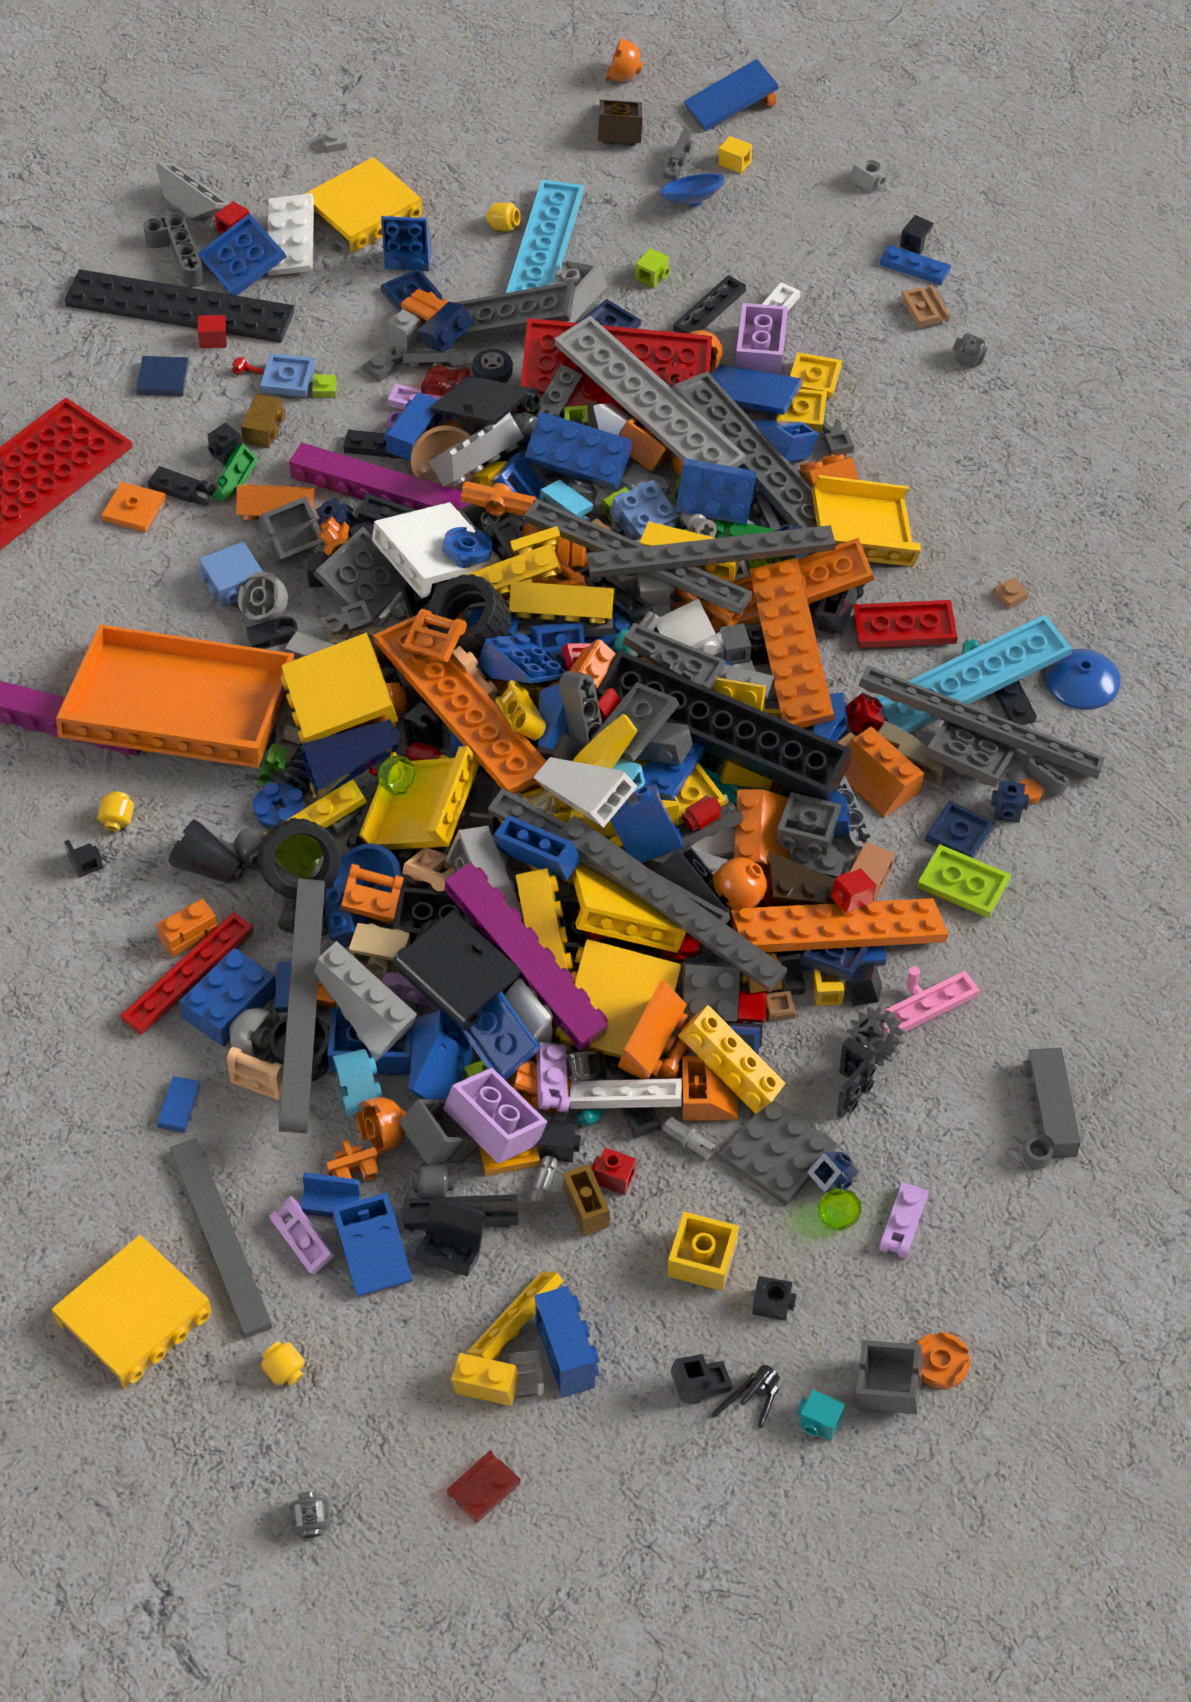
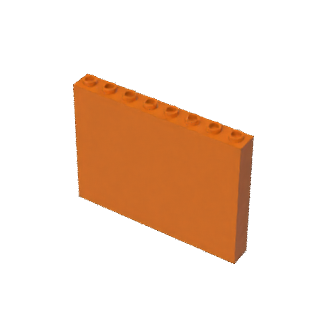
M100 624L56 717L58 737L259 768L287 694L280 678L284 675L281 665L294 661V654Z

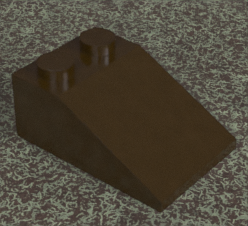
M600 99L598 141L609 145L615 144V142H623L627 146H635L636 143H641L642 102Z

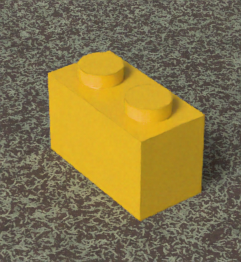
M459 1353L451 1381L456 1394L512 1406L520 1378L516 1365Z

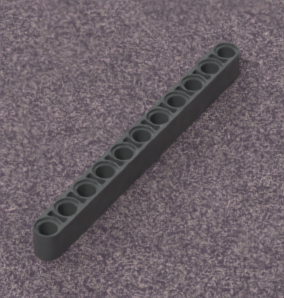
M298 878L278 1132L307 1134L318 988V977L314 970L317 959L320 957L324 880Z

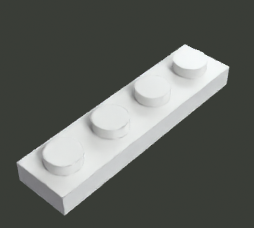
M682 1079L571 1081L570 1109L678 1107L682 1104Z

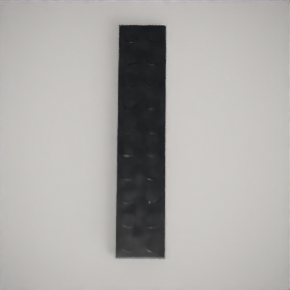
M82 269L78 270L64 299L65 306L197 329L198 316L225 315L226 334L282 343L295 312L294 305Z

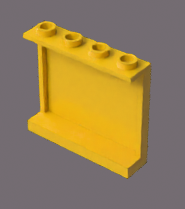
M375 157L305 193H312L314 213L317 212L349 241L351 253L382 238L381 216L418 218L422 215L421 197Z
M818 475L811 490L817 527L831 525L836 545L859 537L869 562L911 567L914 566L921 553L920 543L912 542L904 501L909 491V486Z
M367 633L281 665L284 675L280 677L286 691H290L286 697L291 709L295 708L296 712L292 713L296 726H301V730L297 731L303 746L308 745L311 753H315L312 742L379 716L385 715L388 724L398 721L374 648Z
M462 746L458 748L455 758L403 762L395 752H391L359 837L366 844H378L388 850L449 846L480 764L474 753L468 746Z
M581 864L577 865L567 881L563 879L564 882L574 884L581 907L575 922L577 929L678 953L686 931L635 894Z
M587 939L584 948H578L575 962L580 965L578 972L572 971V982L578 989L582 988L590 997L591 1005L596 1010L599 1008L606 1015L608 1027L606 1034L586 1049L621 1058L660 981L666 982L675 991L681 964ZM558 1026L555 1037L560 1038L558 1045L566 1043L575 1046Z
M141 1235L137 1236L52 1308L55 1322L62 1329L67 1327L119 1378L123 1388L127 1387L130 1383L137 1382L148 1367L160 1362L170 1348L175 1344L182 1343L188 1336V1333L197 1325L204 1324L212 1313L209 1299Z

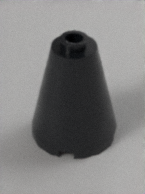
M195 819L192 820L182 833L185 835L181 841L177 840L169 857L170 865L174 868L227 884H231L233 881L238 882L245 871L242 867L243 861L201 822Z

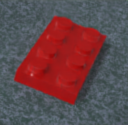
M951 600L853 605L858 648L957 644L958 637Z

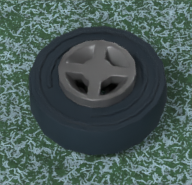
M500 349L483 350L474 357L472 372L474 377L506 382L512 376L513 361L509 354Z

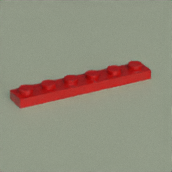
M235 912L230 914L121 1014L122 1021L138 1034L143 1035L196 986L232 949L237 948L254 932L253 925Z

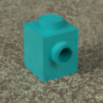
M812 1390L809 1398L803 1397L797 1410V1414L800 1415L799 1427L803 1428L811 1436H821L832 1441L843 1418L845 1404L816 1390Z

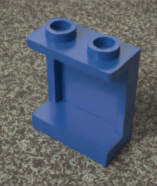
M656 784L643 786L632 793L610 819L626 852L640 863L683 847L682 834L678 826H674L659 796V789Z

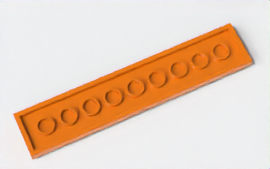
M416 616L374 634V643L461 743L470 748L477 761L501 789L503 788L512 794H516L538 783L534 776L547 761L524 735L511 728L502 710L451 654L447 663L409 652L402 647Z

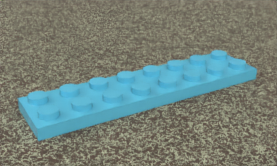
M541 179L506 293L548 286L550 283H554L556 280L555 274L558 269H561L562 261L567 251L584 194V185Z
M1045 614L909 680V682L969 705L1071 655L1072 648ZM876 696L883 705L882 710L885 721L908 733L938 720L934 715L917 711L913 707L900 702H894L885 696Z

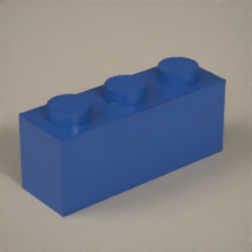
M418 392L413 400L410 399L407 402L404 412L398 414L392 428L389 427L385 433L384 440L387 441L386 452L411 461V454L416 441L426 431L435 428L442 419V414L430 412L429 409L438 399Z
M510 815L506 817L494 834L502 853L538 869L547 868L550 874L566 881L581 861L574 842Z

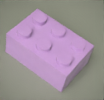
M742 303L736 367L781 375L788 306Z
M493 1068L452 1085L443 1108L498 1164L538 1145L547 1121Z

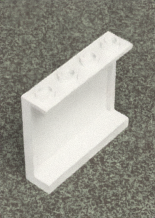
M450 502L374 522L373 543L421 598L430 596L433 583L455 578L463 574L466 575L500 562L498 554L492 550L489 561L471 565L469 568H461L457 566L455 561L444 554L442 544L447 531L456 527H467V531L475 533L472 525L463 518L461 513Z

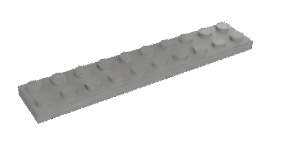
M591 316L555 338V345L683 462L685 458L736 468L746 462V455Z

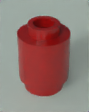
M415 741L412 745H408L405 759L407 761L439 759L444 753L440 752L438 748Z
M706 795L687 807L685 812L681 814V817L691 832L697 829L700 831L721 817L720 811L722 807L715 797L710 798Z

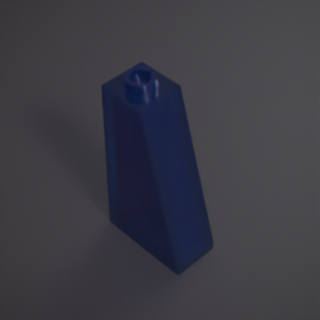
M391 719L302 744L301 757L316 799L325 797L391 755V752H397L401 736L398 728L393 727Z

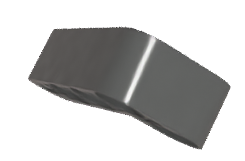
M173 213L146 220L143 224L146 245L150 248L170 246L184 284L192 288L200 286L204 281L201 260L183 215Z
M568 671L562 675L559 682L569 736L583 749L592 741L591 738L602 726L601 714L593 678L587 674Z

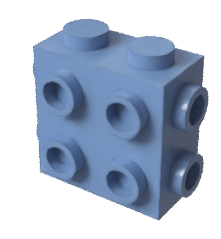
M654 480L640 483L633 490L616 495L610 510L614 522L621 526L625 537L631 540L642 538L648 522L677 528L680 518L678 512H675V508Z
M244 541L199 558L201 568L198 570L199 577L202 583L208 584V590L212 599H217L221 607L237 602L241 586H245L249 581L247 578L254 573L263 572Z

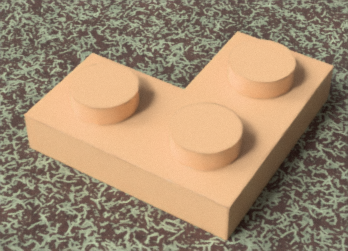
M460 646L453 650L454 658L496 704V695L499 694V691L491 681L488 683L485 681L484 674L476 667L479 663L471 652L466 653Z

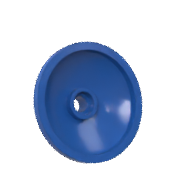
M719 173L695 174L671 181L663 185L659 192L660 196L667 201L681 205L689 204L690 207L702 205V201L712 197L723 186L725 180L724 176Z
M1072 649L1071 655L1047 666L1045 673L1046 686L1051 695L1062 704L1081 710L1097 709L1109 704L1116 697L1121 682L1120 674L1115 664L1103 654L1088 649Z
M378 844L359 845L348 851L340 859L339 875L333 882L332 887L347 882L351 864L359 865L360 869L394 878L395 875L401 876V868L395 855L385 847ZM356 879L355 884L373 888L376 885L374 889L391 893L392 889L360 879Z

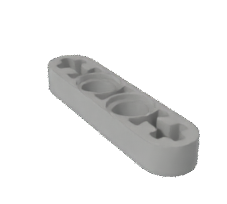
M844 775L838 786V791L850 801L848 804L850 817L860 821L856 825H850V835H845L851 849L856 852L857 850L861 851L864 846L861 841H858L859 832L862 841L874 844V835Z

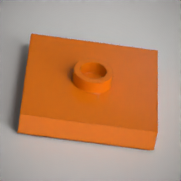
M121 482L101 515L102 521L147 532L166 500L165 493Z

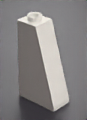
M552 757L547 760L534 776V779L547 792L603 828L637 788V785L622 770Z

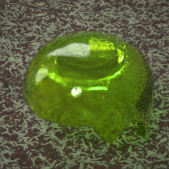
M403 756L387 758L381 764L378 772L379 784L385 791L395 796L396 794H406L407 788L412 785L416 775L414 765L408 758Z
M834 1188L821 1196L817 1205L818 1219L829 1230L846 1231L855 1226L861 1216V1200L852 1190Z

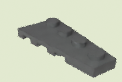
M633 623L623 641L625 646L657 666L710 689L720 676L726 663L721 658L636 623Z

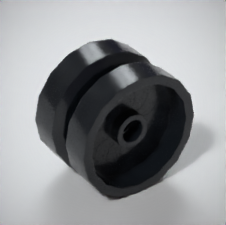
M287 1016L275 1023L270 1032L269 1045L273 1064L275 1062L284 1064ZM317 1016L315 1017L311 1082L318 1080L329 1069L327 1056L329 1031L326 1024Z

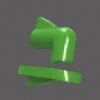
M274 743L268 749L257 783L260 787L264 783L270 782L273 769L279 772L284 770L287 751L280 744Z

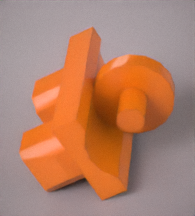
M331 516L320 526L322 530L319 533V537L325 543L323 551L328 556L332 554V550L336 552L350 539L348 537L349 526L345 521L339 525Z
M348 1140L342 1141L343 1150L334 1152L335 1160L326 1162L328 1176L352 1179L350 1173L360 1170L363 1181H369L378 1177L375 1147L362 1151L360 1144L350 1147Z

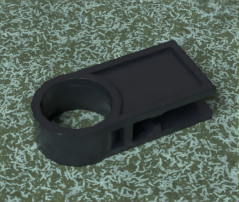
M283 616L275 620L246 627L253 648L267 649L289 643L295 632L298 631L295 619ZM283 626H290L294 628L292 631L288 633H280L279 631H277L279 628Z

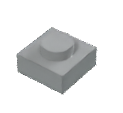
M342 128L321 132V139L326 153L347 149V142Z

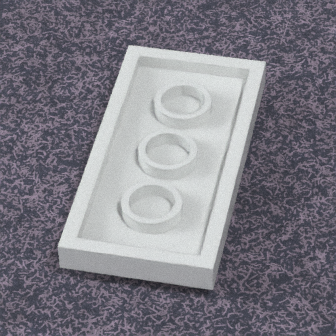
M312 193L269 198L268 234L287 256L267 272L269 276L313 271L314 198Z

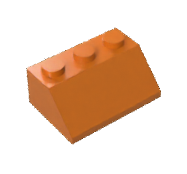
M257 484L237 485L236 515H243L245 520H257V516L303 497H307L313 509L315 487Z
M869 727L852 739L847 746L851 749V764L845 773L846 779L851 789L883 818L921 792L924 773L874 728Z
M764 789L737 790V809L742 812L744 818L739 825H736L734 858L740 857L753 861L762 868L764 874H768L766 857L769 852L790 860L791 850H786L776 843L777 828L788 802V797Z
M660 981L628 1041L618 1065L619 1068L640 1079H649L651 1074L657 1076L664 1062L660 1060L663 1051L669 1053L676 1039L672 1037L675 1028L681 1030L688 1016L684 1014L687 1004L666 982Z

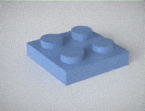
M270 353L260 385L261 392L307 397L316 365L315 358Z

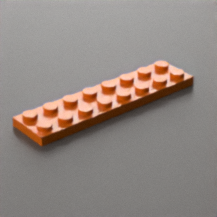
M859 537L836 545L835 550L816 552L798 559L808 604L874 581L873 573ZM751 576L733 582V584L752 591V599L743 610V614L737 624L744 623L745 626L759 622L760 617ZM683 600L674 603L673 606L676 610L690 602ZM708 617L716 634L720 632L721 627L726 626L714 617Z
M793 558L749 569L782 719L801 728L835 720L798 559Z
M933 898L872 901L871 904L847 914L837 904L743 908L740 911L732 909L730 912L733 930L763 952L947 942L948 932Z

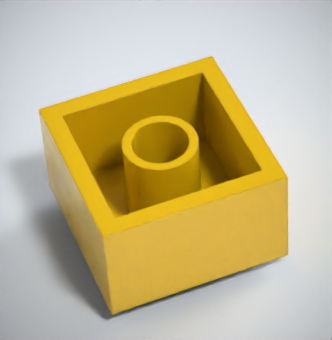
M684 1211L668 1259L667 1277L723 1291L738 1243L739 1226Z

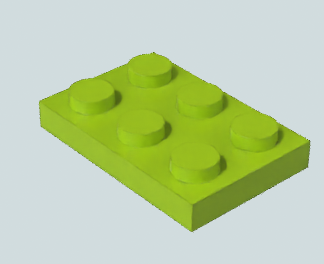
M939 844L920 877L917 888L990 918L1008 886L1012 874Z

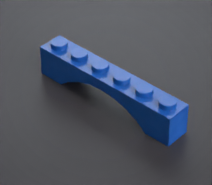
M844 693L829 694L835 720L816 724L810 727L811 732L837 742L842 733L847 729V706ZM836 790L830 802L841 804V812L833 836L850 835V812L847 799Z

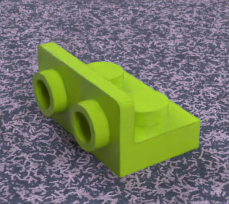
M297 834L287 837L280 843L275 852L274 861L297 877L309 879L318 861L323 856V852L315 839L307 835Z

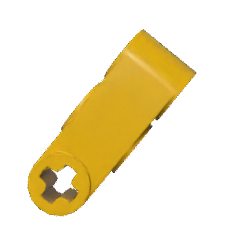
M510 680L507 690L501 697H497L495 702L514 731L532 740H538L545 731V720H543L537 707L529 697L528 691L518 682Z

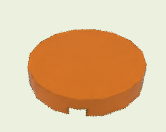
M939 1332V1334L933 1335L930 1333L922 1337L916 1343L922 1346L924 1362L921 1381L935 1389H949L958 1386L966 1378L970 1369V1356L966 1345L958 1337L947 1332Z

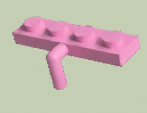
M913 966L909 969L907 989L913 996L885 1010L893 1012L895 1014L894 1017L902 1021L898 1027L907 1032L978 997L980 990L966 971H963L922 991L918 985L920 969Z

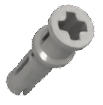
M678 512L680 515L678 522L686 526L689 532L715 537L717 527L713 521L706 519L701 514L692 515Z

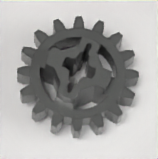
M868 1007L867 1014L858 1012V1021L851 1019L850 1022L854 1027L853 1029H848L846 1033L850 1034L853 1040L862 1041L869 1050L876 1053L875 1064L882 1067L884 1066V1059L889 1062L893 1061V1052L900 1054L897 1046L898 1044H904L905 1041L900 1039L899 1035L904 1034L905 1030L898 1027L902 1021L894 1017L895 1014L893 1012L886 1011L881 1007H877L876 1010ZM879 1035L882 1036V1037H876V1038H872V1039L869 1038L870 1036H872V1037L879 1036Z

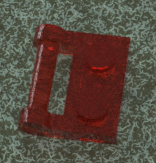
M442 365L430 366L421 384V393L444 396L465 377L470 376V369L465 366L459 367L458 370L448 369Z

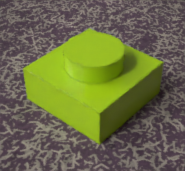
M314 374L313 398H336L337 375Z

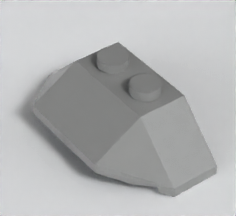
M157 163L156 168L163 197L170 201L173 207L184 211L188 218L193 220L209 218L230 204L188 173L182 171L175 164Z

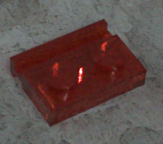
M490 1450L447 1489V1495L452 1497L456 1504L478 1523L519 1486L521 1482L520 1478L500 1459L498 1460Z

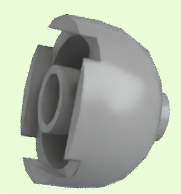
M257 572L247 578L249 581L245 586H241L238 594V604L241 612L245 613L247 618L256 622H267L279 618L284 613L288 604L287 589L282 581L266 572Z
M261 1008L245 1010L230 1025L231 1046L241 1049L244 1054L267 1061L272 1054L269 1045L270 1032L275 1023L280 1020L279 1016L276 1013Z

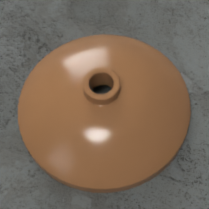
M438 426L426 431L416 441L412 450L411 469L414 477L442 485L429 461L471 435L453 426ZM468 472L464 475L466 480L456 486H453L452 483L446 486L462 491L465 482H475L472 477L473 475Z

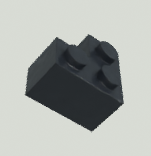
M856 587L808 604L810 608L817 609L815 616L820 631L844 634L857 597Z

